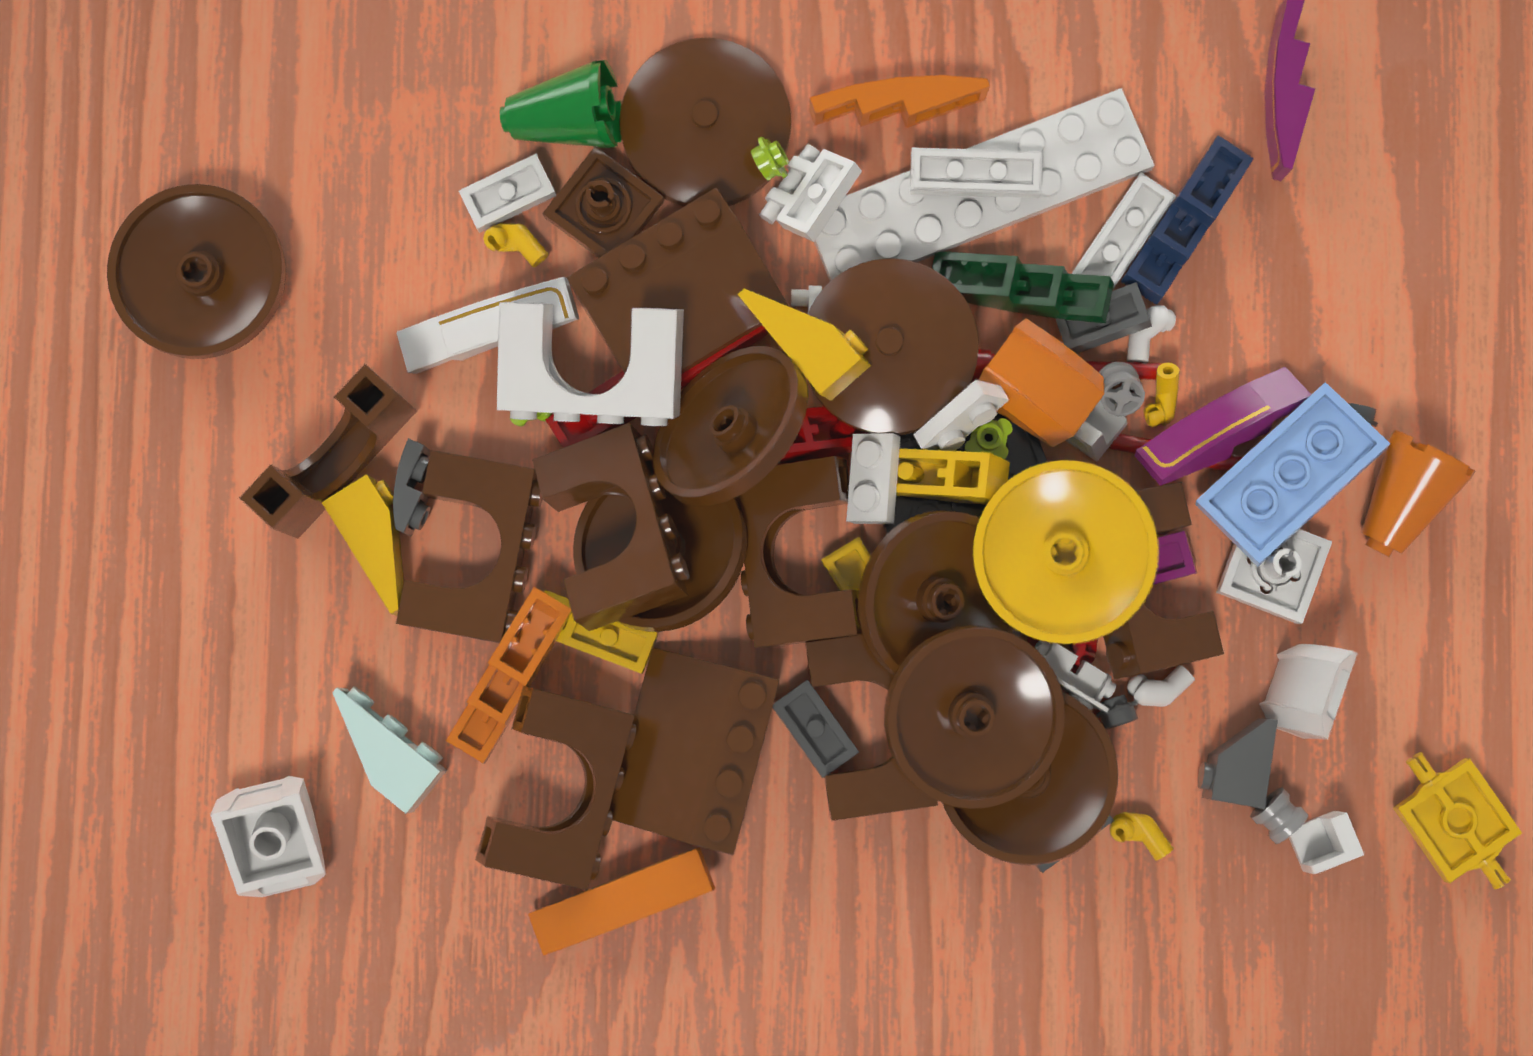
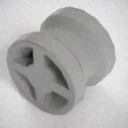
M1113 362L1107 364L1099 371L1104 377V395L1101 398V402L1108 413L1115 416H1127L1141 407L1144 402L1145 392L1138 373L1131 364ZM1122 383L1121 387H1118L1116 390L1112 389L1115 385Z
M1282 787L1267 796L1265 809L1255 808L1250 817L1256 824L1264 825L1269 830L1268 836L1275 844H1278L1294 834L1307 820L1308 814L1302 807H1295L1290 802V795Z

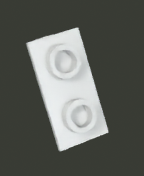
M1039 640L1034 648L1039 651L1052 667L1061 689L1084 704L1090 711L1094 708L1108 712L1109 708L1101 704L1100 701L1103 697L1106 699L1110 698L1116 689V684L1111 681V675L1104 673L1084 660L1074 674L1070 670L1078 658L1077 655L1057 643Z

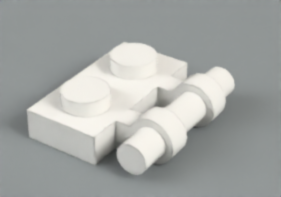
M806 144L800 155L793 156L786 168L789 170L787 172L788 176L783 178L777 188L772 187L765 197L767 203L759 215L770 224H774L777 221L784 229L815 242L862 170L852 160L825 149L820 153L815 147Z

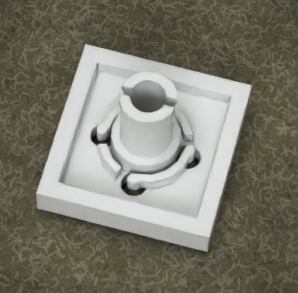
M1299 529L1259 567L1252 561L1250 565L1247 562V556L1234 544L1216 593L1290 622L1303 624L1332 541ZM1291 577H1293L1294 579L1298 578V580L1294 582V581H1291L1290 578H1291ZM1260 586L1263 587L1265 591L1270 590V592L1268 594L1262 593L1260 590Z

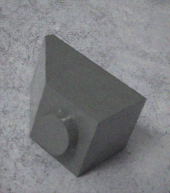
M1270 718L1257 719L1208 754L1207 763H1201L1198 773V788L1203 789L1202 798L1265 809L1278 720Z

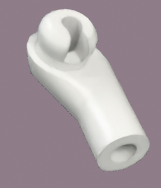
M1164 305L1151 306L1147 310L1152 327L1129 335L1128 362H1149L1151 338L1160 332L1171 331L1176 324V315L1172 310L1167 309Z
M1178 665L1163 681L1148 680L1144 674L1135 675L1128 682L1127 690L1129 694L1134 696V701H1137L1142 706L1165 707L1195 681V678L1186 668Z

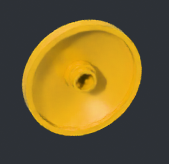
M1064 460L1030 467L1009 479L999 488L986 505L978 522L974 537L973 555L975 572L981 590L991 607L1005 622L1016 630L1038 640L1072 644L1098 639L1113 632L1131 619L1140 609L1150 593L1156 577L1159 545L1153 519L1146 505L1131 486L1114 473L1102 467L1080 461Z

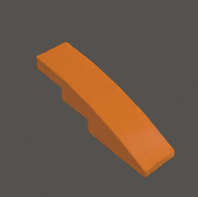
M950 75L895 77L853 84L812 96L809 99V113L814 126L855 112L860 127L900 113L905 127L909 128L986 100L990 84L987 78Z
M533 587L489 659V666L466 702L468 705L446 739L448 743L483 764L487 762L516 713L523 686L531 687L572 612L571 608Z
M698 847L528 913L542 954L545 956L709 893L716 888L702 851Z

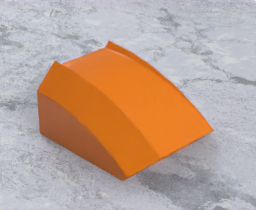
M1024 319L1014 327L1013 332L988 366L984 368L979 378V381L1000 385L1006 393L1009 401L997 410L999 414L1051 447L1074 437L1104 395V377L1075 352L1028 319Z

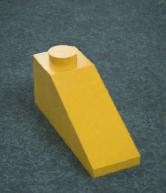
M746 289L737 294L817 392L828 400H833L871 366L863 356L868 350L867 347L851 329L844 334L830 323Z
M899 449L896 495L987 505L992 496L1008 481L1010 462L987 452Z
M366 474L321 503L390 614L397 616L404 579L400 533L395 529L392 507L394 494L384 480L377 483L374 478Z

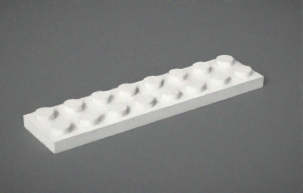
M1120 88L966 148L978 150L1042 151V193L1040 198L910 194V171L846 195L814 243L830 281L847 269L871 260L903 259L919 262L934 256L935 253L940 251L945 252L1136 177L1140 172L1146 173L1151 171L1155 165L1124 92Z

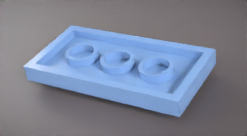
M1325 382L1196 500L1195 505L1259 567L1389 447L1390 443Z

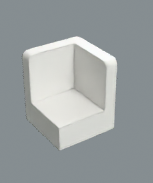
M1100 400L1074 437L1066 441L1097 462L1126 427L1127 419L1125 416H1115L1108 413Z
M1332 811L1304 822L1289 837L1302 871L1310 874H1318L1364 855L1347 812Z

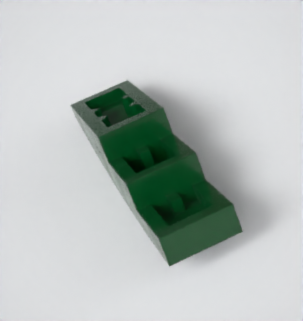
M940 251L935 253L932 269L947 278L969 304L1028 315L1106 324L1114 287L1110 276L1068 274L1064 266L1022 264L1018 256Z

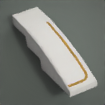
M561 277L518 289L397 331L407 372L418 374L448 361H462L498 347L499 302L553 304L552 329L578 320L579 315L569 281L566 277Z

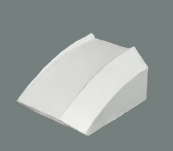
M1298 644L1276 654L1279 662L1264 702L1259 703L1265 717L1278 720L1277 729L1300 738L1328 739L1357 653L1323 645Z
M287 776L284 779L247 788H236L216 800L210 815L239 896L266 897L314 885L326 875L318 829L304 778Z

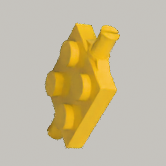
M1422 752L1413 755V758H1409L1406 764L1409 765L1421 784L1418 785L1413 794L1395 805L1393 809L1442 880L1446 883H1451L1467 871L1480 868L1493 889H1499L1504 886L1503 883H1509L1511 879L1506 875L1495 858L1506 844L1521 835L1522 832L1472 760L1464 758L1448 770L1435 773Z

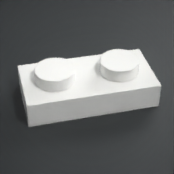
M537 154L459 190L479 233L556 196Z
M975 380L913 435L921 449L955 451L965 443V438L978 426L990 422L996 416L997 410L1009 399L1000 385Z
M893 433L853 434L847 522L853 524H894L900 436Z

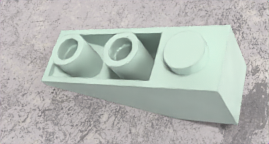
M353 686L349 691L346 688L337 687L332 693L371 786L405 814L414 812L446 773L447 770L439 764L443 757L424 742H421L419 746L415 745L405 736L409 730L393 716L387 714L383 719L372 710L371 707L375 702L360 689Z

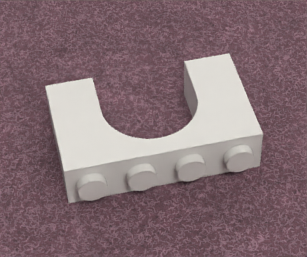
M499 302L497 410L510 411L511 419L534 420L537 419V412L554 413V421L579 422L580 414L597 415V423L623 424L624 416L641 417V425L668 426V418L673 419L680 416L684 309L632 308L631 355L627 371L621 381L609 391L601 394H590L570 386L563 380L554 365L552 357L553 304Z

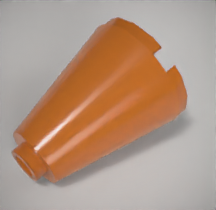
M1393 430L1388 442L1390 445L1385 451L1362 529V534L1369 537L1365 545L1387 557H1390L1393 550L1402 554L1471 480L1475 473L1474 469H1471L1470 466L1429 444L1413 442L1414 437L1398 430Z

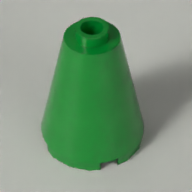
M594 60L508 96L505 100V106L501 107L499 112L502 129L505 133L509 132L514 140L603 148L618 146L617 143L622 141L620 131L622 104L621 101L614 100L611 88L618 87L610 64L606 60Z

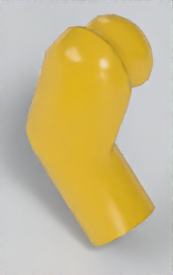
M495 224L484 233L483 240L488 249L499 252H520L533 268L540 265L549 255L529 229L522 224Z
M1163 363L1157 368L1155 403L1147 404L1143 410L1145 421L1151 427H1156L1159 424L1166 426L1174 419L1180 371L1177 365L1173 363Z
M1123 812L1112 818L1114 821L1110 823L1109 827L1112 838L1123 843L1125 841L1143 842L1155 861L1162 859L1174 849L1151 816Z

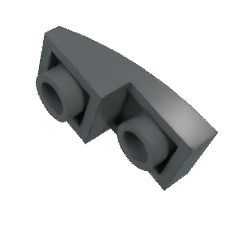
M408 438L397 469L394 485L393 512L395 529L412 537L415 529H422L430 513V506L426 505L429 497L415 490L417 482L423 483L425 481L431 450L425 445Z

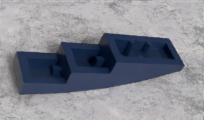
M1218 135L1160 220L1121 282L1127 286L1137 283L1141 295L1157 305L1164 297L1183 265L1196 249L1208 228L1219 215L1254 158Z

